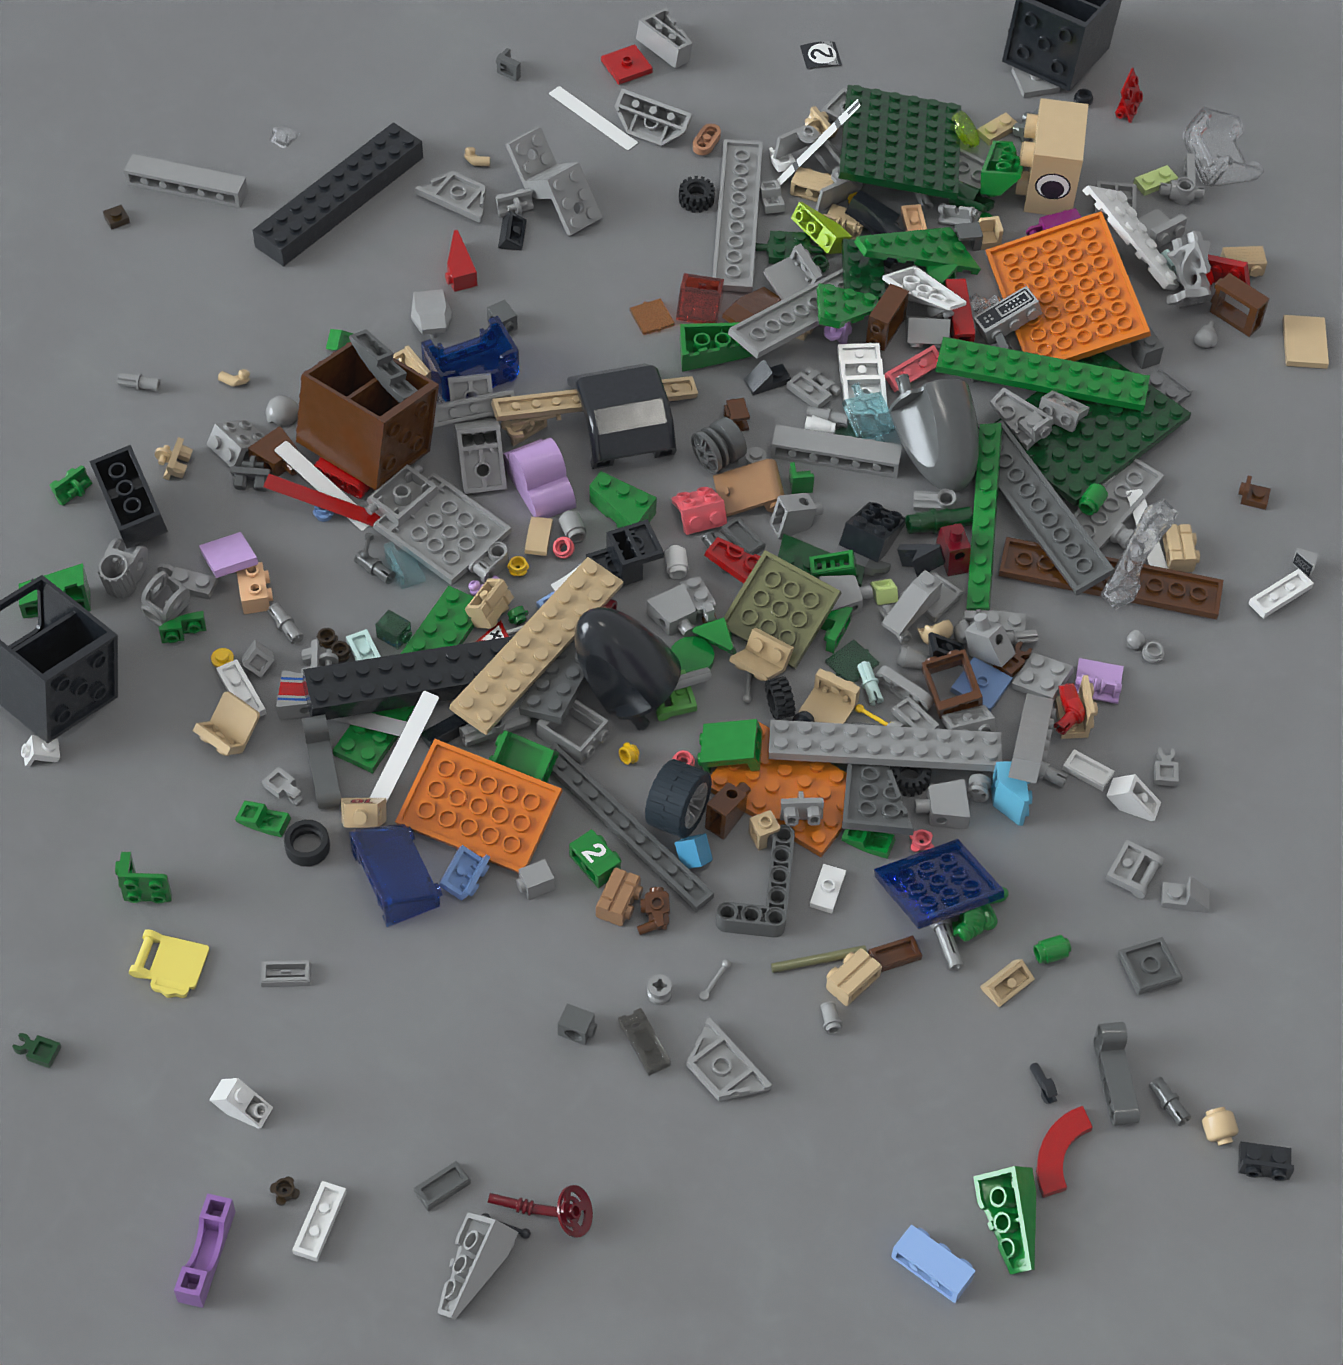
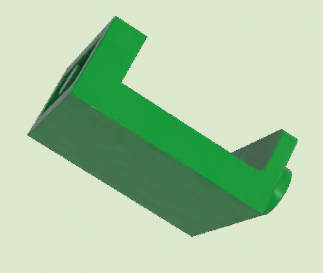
M749 719L703 724V733L699 735L701 752L698 753L699 766H702L703 770L711 774V767L748 764L751 771L760 770L763 731L758 720Z
M504 730L503 734L500 733L495 743L497 748L494 755H491L488 760L547 783L560 752Z

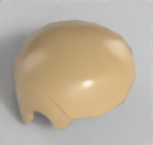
M944 620L932 626L925 625V628H917L923 642L928 645V634L930 632L950 638L953 634V625L950 620Z

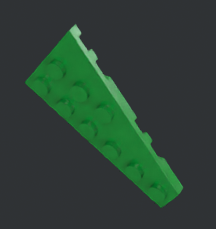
M951 227L857 236L854 241L864 257L887 260L890 257L896 258L900 263H906L908 260L914 261L915 265L925 267L956 264L958 265L957 272L969 270L974 275H978L981 270Z

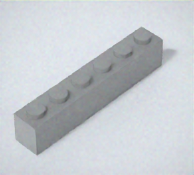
M132 154L124 169L127 185L237 208L241 207L248 192L246 177Z
M776 425L771 447V458L897 478L903 445Z
M1027 693L1009 778L1036 784L1038 775L1043 776L1056 708H1052L1054 699Z

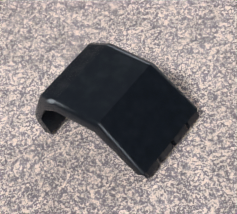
M644 363L568 377V385L576 389L586 419L592 453L590 461L592 469L613 466L615 459L653 453L654 458L675 455L677 448L673 416L663 382L655 366Z

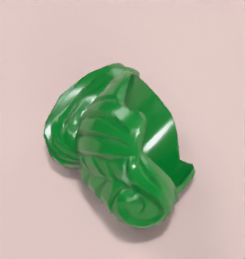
M990 902L960 913L959 920L952 922L954 937H960L963 941H969L982 934L983 930L989 931L994 929L998 919Z

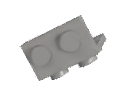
M1155 209L1141 216L1138 220L1145 225L1148 236L1157 244L1156 248H1159L1183 236L1187 217L1180 214L1169 219L1161 210Z
M802 244L793 248L790 257L766 268L764 271V275L781 300L814 284L823 277L821 269L815 265L809 251L804 249Z
M246 419L226 421L214 424L207 445L230 467H240L248 447L265 435L259 432Z

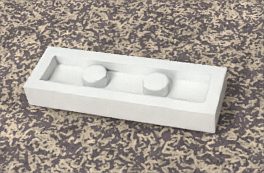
M1297 569L1252 597L1249 605L1264 619L1312 589L1314 583L1300 569Z
M237 659L216 668L217 674L227 691H230L260 713V717L266 714L264 705Z
M325 1181L321 1182L292 1249L293 1254L318 1262L346 1196V1188Z

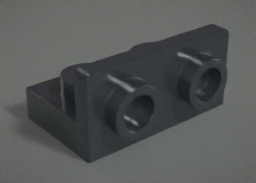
M1240 1142L1238 1173L1246 1174V1176L1251 1178L1269 1177L1275 1181H1285L1291 1178L1294 1172V1165H1291V1148Z

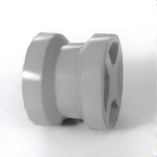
M1119 523L1111 534L1110 542L1118 543L1122 549L1126 550L1132 543L1136 531L1127 529L1125 524Z
M983 774L971 775L968 782L970 786L966 790L967 797L975 802L987 801L989 798L988 790L991 788L992 780Z
M657 974L652 976L647 985L648 999L653 1004L663 1005L671 998L672 982L666 975Z

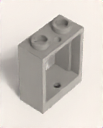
M575 700L568 714L595 730L581 747H578L554 731L559 723L540 719L537 722V736L550 745L556 743L572 759L581 764L586 758H590L600 742L603 743L608 738L610 733L609 721Z

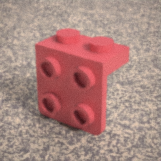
M700 487L697 491L690 493L680 492L677 496L671 498L672 503L681 512L683 529L686 535L727 524L724 500L712 488Z

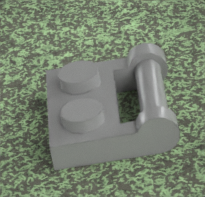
M1126 840L1105 880L1132 892L1135 897L1143 899L1148 892L1147 887L1157 869L1163 865L1164 859L1160 855ZM1143 860H1145L1149 865L1140 882L1137 883L1133 881V878Z

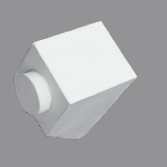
M1136 774L1112 779L1107 797L1120 811L1149 821H1155L1161 802Z

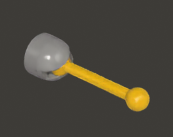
M857 704L855 707L857 713H863L884 726L906 727L903 723L896 720L890 723L884 721L864 709L862 704Z

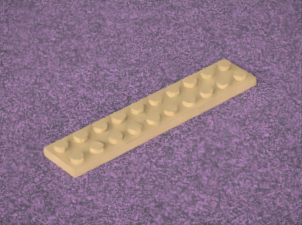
M587 557L450 704L449 709L487 735L575 639V628L580 616L589 609L604 607L623 586L624 581Z

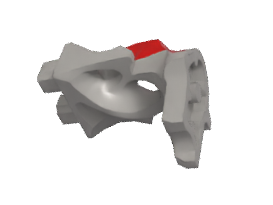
M1192 231L1187 234L1189 244L1186 243V238L1172 240L1173 251L1167 253L1176 268L1177 282L1182 283L1184 290L1168 296L1166 300L1168 305H1178V308L1205 303L1212 299L1210 289L1214 283V276L1208 261L1210 241L1203 240L1200 231ZM1196 274V275H1197V281H1196L1195 284H1193V283H1192V278H1193V275Z

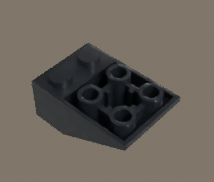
M868 502L845 523L839 545L878 563L886 555L905 526V517L897 511L883 508L879 503Z

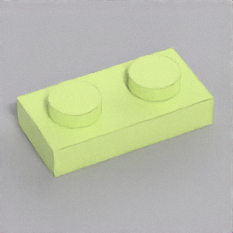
M1166 165L1135 177L1133 184H1137L1139 191L1146 196L1158 191L1161 182L1170 184L1171 180H1177L1178 177Z

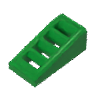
M853 550L809 557L811 575L814 577L857 576L856 558ZM817 563H821V564H822V569H819V570H818V564H817ZM827 563H830L831 568H827Z

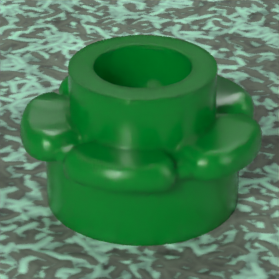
M517 606L507 613L508 621L515 625H520L527 620L526 616L529 612L523 606Z

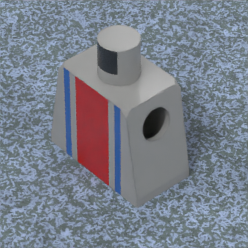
M282 670L276 705L279 719L310 717L302 684L303 674Z

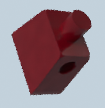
M954 524L940 528L936 544H941L946 561L944 568L947 576L969 573L971 546L963 525Z

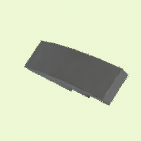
M367 329L350 335L349 340L363 362L387 392L399 403L418 391L406 380L407 372L393 361L394 353Z

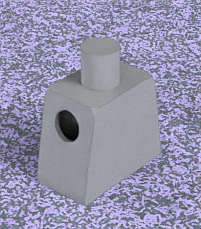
M807 493L778 496L770 525L778 539H782L783 534L791 536L808 530L812 525L814 516L823 514V505L821 502L814 503Z
M854 575L819 577L821 581L840 590L842 593L831 611L852 607L853 616L862 612L864 599L873 598L871 585L859 587Z
M684 583L647 600V615L667 635H673L679 631L684 637L693 635L692 630L694 628L693 625L696 623L697 612Z
M978 613L974 616V622L965 631L969 656L996 666H1004L1016 654L1004 626L988 620L986 613Z
M965 779L930 785L927 790L926 799L914 800L915 813H928L929 823L932 826L968 829L970 811Z

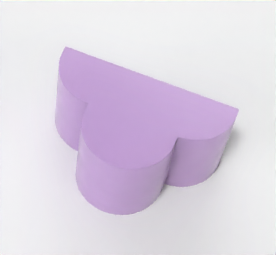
M552 438L539 439L503 453L504 468L533 517L550 518L576 508L574 492L566 476V467L562 454Z

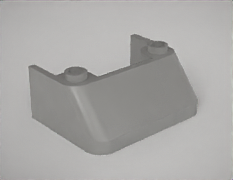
M804 125L778 136L773 158L779 159L804 147L809 148L822 133L812 126ZM827 139L813 154L827 172L831 174L834 184L820 190L815 208L818 212L831 207L832 204H838L847 200L850 194L859 192L863 186L861 182L838 178L840 153Z

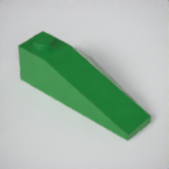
M993 140L981 170L980 194L988 197L1000 196L1021 178L1024 166H1020V157L1017 156V150L1013 142Z
M1012 1166L973 1176L978 1205L981 1210H984L989 1220L987 1224L990 1231L995 1233L999 1242L998 1249L1010 1275L1035 1270L1036 1187L1033 1169L1031 1167Z

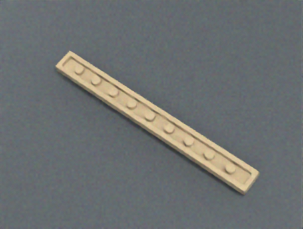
M693 376L662 379L669 401L697 398L698 391ZM576 389L492 399L491 403L496 421L583 411Z

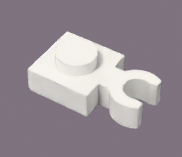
M772 147L769 148L771 163L777 172H785L796 161L791 153L779 159H774L775 150Z

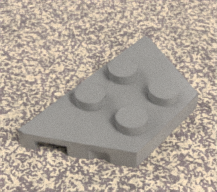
M451 171L442 177L430 180L431 184L423 188L420 185L415 188V194L478 223L482 222L486 195L485 185Z
M709 1017L695 1043L694 1050L687 1060L686 1066L718 1101L771 1090L772 1084Z

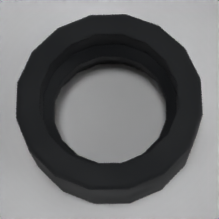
M304 819L295 822L287 829L284 835V846L287 857L294 864L310 867L319 864L327 857L330 851V840L327 829L321 823L315 820ZM304 834H314L321 839L320 846L311 852L295 850L293 842Z

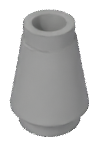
M909 646L907 648L901 647L897 664L901 665V668L922 670V662H925L930 657Z

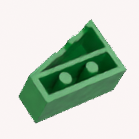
M602 471L599 472L589 485L590 502L607 518L610 517L618 528L647 519L650 523L656 515L657 497Z
M83 563L44 575V577L83 608L91 611L90 587ZM31 580L19 583V588L28 584ZM37 590L19 599V607L23 618L38 617Z

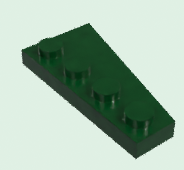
M783 534L778 557L811 575L809 557L830 554V552ZM817 563V564H818V570H819V569H822V564H821V563ZM827 563V568H831L830 563ZM856 563L857 576L855 577L859 587H861L865 567Z

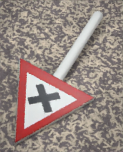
M500 620L496 626L487 631L476 642L509 637V634L518 632L524 625L506 631Z

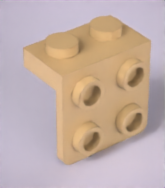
M820 668L815 676L814 688L799 712L807 711L811 713L815 722L845 724L858 704L860 687L851 681H846L834 673Z
M230 691L224 692L211 720L196 723L193 731L200 736L199 738L203 742L212 744L217 748V752L224 756L243 753L260 718V713Z

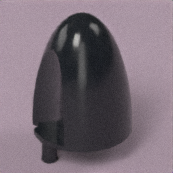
M596 607L589 609L580 616L575 628V649L580 667L590 688L609 714L616 712L619 719L631 720L637 730H645L649 726L650 721L644 715L663 704L678 684L681 674V664L678 657L652 630L621 611L606 607Z

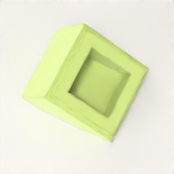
M892 579L870 583L877 605L898 602V588Z

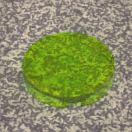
M962 110L953 114L952 121L956 120L954 127L960 140L965 145L969 144L971 149L978 146L980 143L979 134L970 117Z

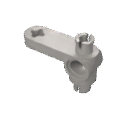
M1186 153L1184 177L1171 180L1170 184L1160 183V196L1166 195L1169 200H1173L1179 205H1187L1193 202L1194 198H1204L1205 186H1196L1195 154Z

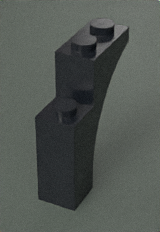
M861 189L852 198L845 212L863 225L872 235L904 232V230L898 227L899 223H897L900 214ZM888 257L887 260H884V266L888 269L894 263H899L896 258Z

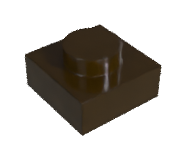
M122 205L103 211V216L111 230L130 223L129 216Z

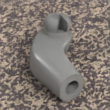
M933 306L927 307V313L930 317L940 313L943 314L944 318L954 315L953 310H945Z

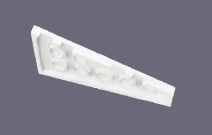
M1089 185L1082 190L1086 196L1091 195L1096 200L1094 205L1098 210L1109 216L1107 221L1127 245L1131 243L1137 250L1135 255L1139 260L1142 259L1149 265L1148 271L1161 287L1167 290L1178 288L1180 285L1176 280V274L1169 269L1166 264V258L1159 253L1156 248L1157 244L1148 236L1147 228L1136 217L1137 213L1126 201V195L1122 191Z

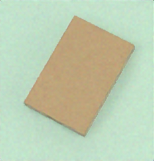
M1284 315L1282 322L1286 366L1327 369L1329 359L1325 318Z

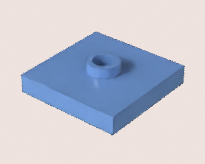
M973 657L970 664L983 696V705L991 712L1012 683L1013 678ZM964 671L950 690V692L957 696L971 692Z

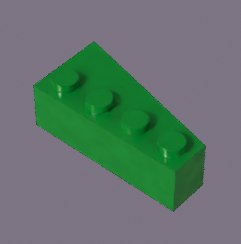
M740 322L680 324L679 342L682 372L753 357L749 351L728 335L729 328Z

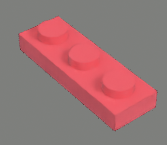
M932 345L884 374L885 379L894 393L899 391L895 378L899 375L908 374L910 383L936 369L939 357L938 350Z

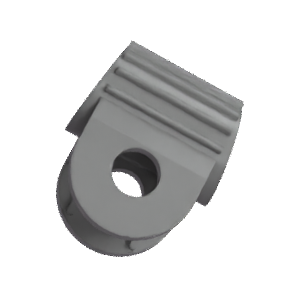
M115 538L111 541L104 557L100 560L99 570L97 571L107 594L110 593L111 597L115 596L117 599L119 597L124 599L135 592L136 583L141 579L148 563L149 552L146 547L137 546L133 554L125 551L122 539Z
M161 571L145 587L141 597V610L151 622L161 626L165 622L176 618L190 603V590L178 580L170 578L165 571ZM169 585L176 587L178 590L173 594Z

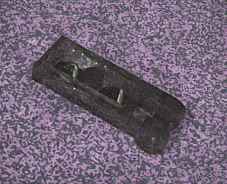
M641 1008L634 1010L633 1014L629 1016L623 1015L618 1017L621 1029L628 1037L648 1076L671 1066L667 1053ZM635 1023L640 1024L635 1028L632 1027V1025Z

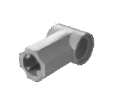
M942 489L939 492L914 491L913 510L929 511L931 508L936 510L956 508V494L953 490ZM943 501H950V503L945 504Z

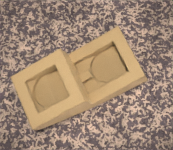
M531 516L525 554L547 556L553 519Z

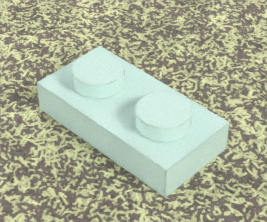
M367 629L346 636V642L356 661L381 657Z

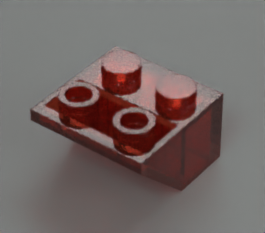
M684 273L680 287L676 320L693 323H717L724 294V279Z

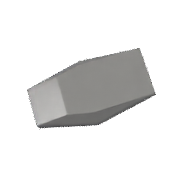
M443 289L413 292L411 320L422 335L430 334L431 338H437L438 333H446L452 318V311Z

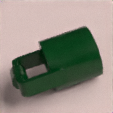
M959 181L957 200L949 199V205H955L957 208L959 206L975 207V209L983 213L992 210L995 203L994 200L981 196L979 188Z

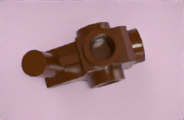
M663 887L650 888V892L645 894V899H640L641 913H646V916H649V922L637 926L639 935L658 929V931L661 929L667 930L670 898L669 893L664 891Z

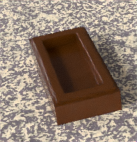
M913 935L868 950L871 958H874L881 964V972L921 960L923 956Z

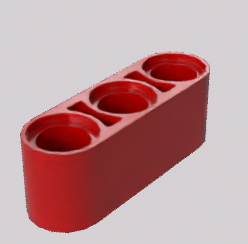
M322 457L314 464L340 490L358 499H361L371 488Z

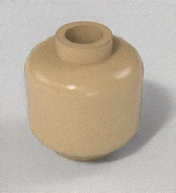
M1225 1107L1206 1111V1116L1202 1119V1125L1207 1140L1217 1142L1218 1146L1232 1143V1137L1236 1136L1239 1132L1234 1113L1226 1110Z

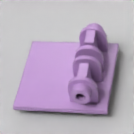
M1079 658L1075 679L1077 692H1079L1083 675H1088L1089 683H1093L1094 696L1092 697L1094 700L1118 704L1124 666Z

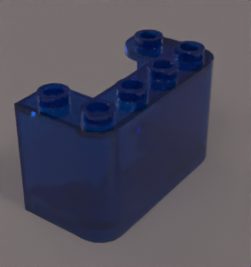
M499 316L489 319L490 325L486 330L484 328L479 329V337L447 348H444L441 343L435 346L431 339L421 342L422 362L431 371V380L439 384L438 392L443 401H450L449 377L491 373L492 388L498 385L514 381L519 375V350Z

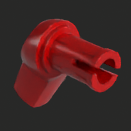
M1074 683L1058 686L1065 715L1054 724V728H1057L1056 731L1061 735H1065L1073 725L1081 724L1085 719V709Z

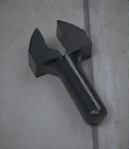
M1038 1063L1031 1064L1030 1070L1041 1087L1043 1101L1046 1104L1057 1102L1055 1096L1058 1093L1052 1078H1046Z

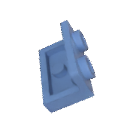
M460 846L438 886L461 901L468 895L472 897L479 887V884L476 882L479 877L482 878L490 867L487 864L490 856L486 854L484 857H480L465 846Z

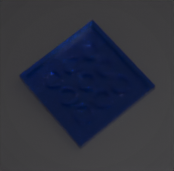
M959 839L874 869V877L918 929L1004 898V889Z

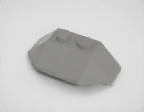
M623 88L615 104L616 111L627 134L662 147L685 134L693 116L692 113Z

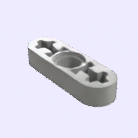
M882 666L875 673V678L879 680L878 684L898 698L904 700L909 696L925 712L934 705V699L928 692L890 667Z

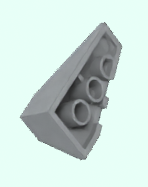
M468 1212L456 1237L455 1245L458 1246L456 1258H452L449 1267L452 1268L451 1278L444 1284L437 1313L455 1320L508 1257L515 1245V1239L519 1232L495 1219Z

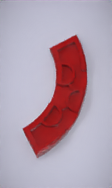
M1083 1105L1060 1117L1051 1126L1042 1141L1036 1168L1037 1181L1042 1198L1066 1191L1067 1189L1063 1174L1065 1153L1076 1139L1092 1131L1093 1128Z

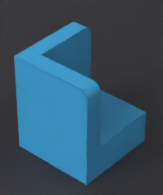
M706 833L688 836L675 842L678 858L688 869L702 867L713 860Z

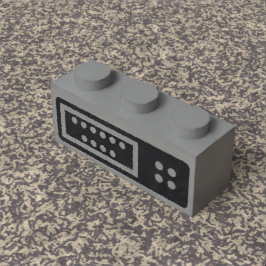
M1025 286L973 318L977 330L990 345L996 341L995 336L1002 333L1005 336L1019 329L1027 322L1036 319L1042 314L1037 298Z

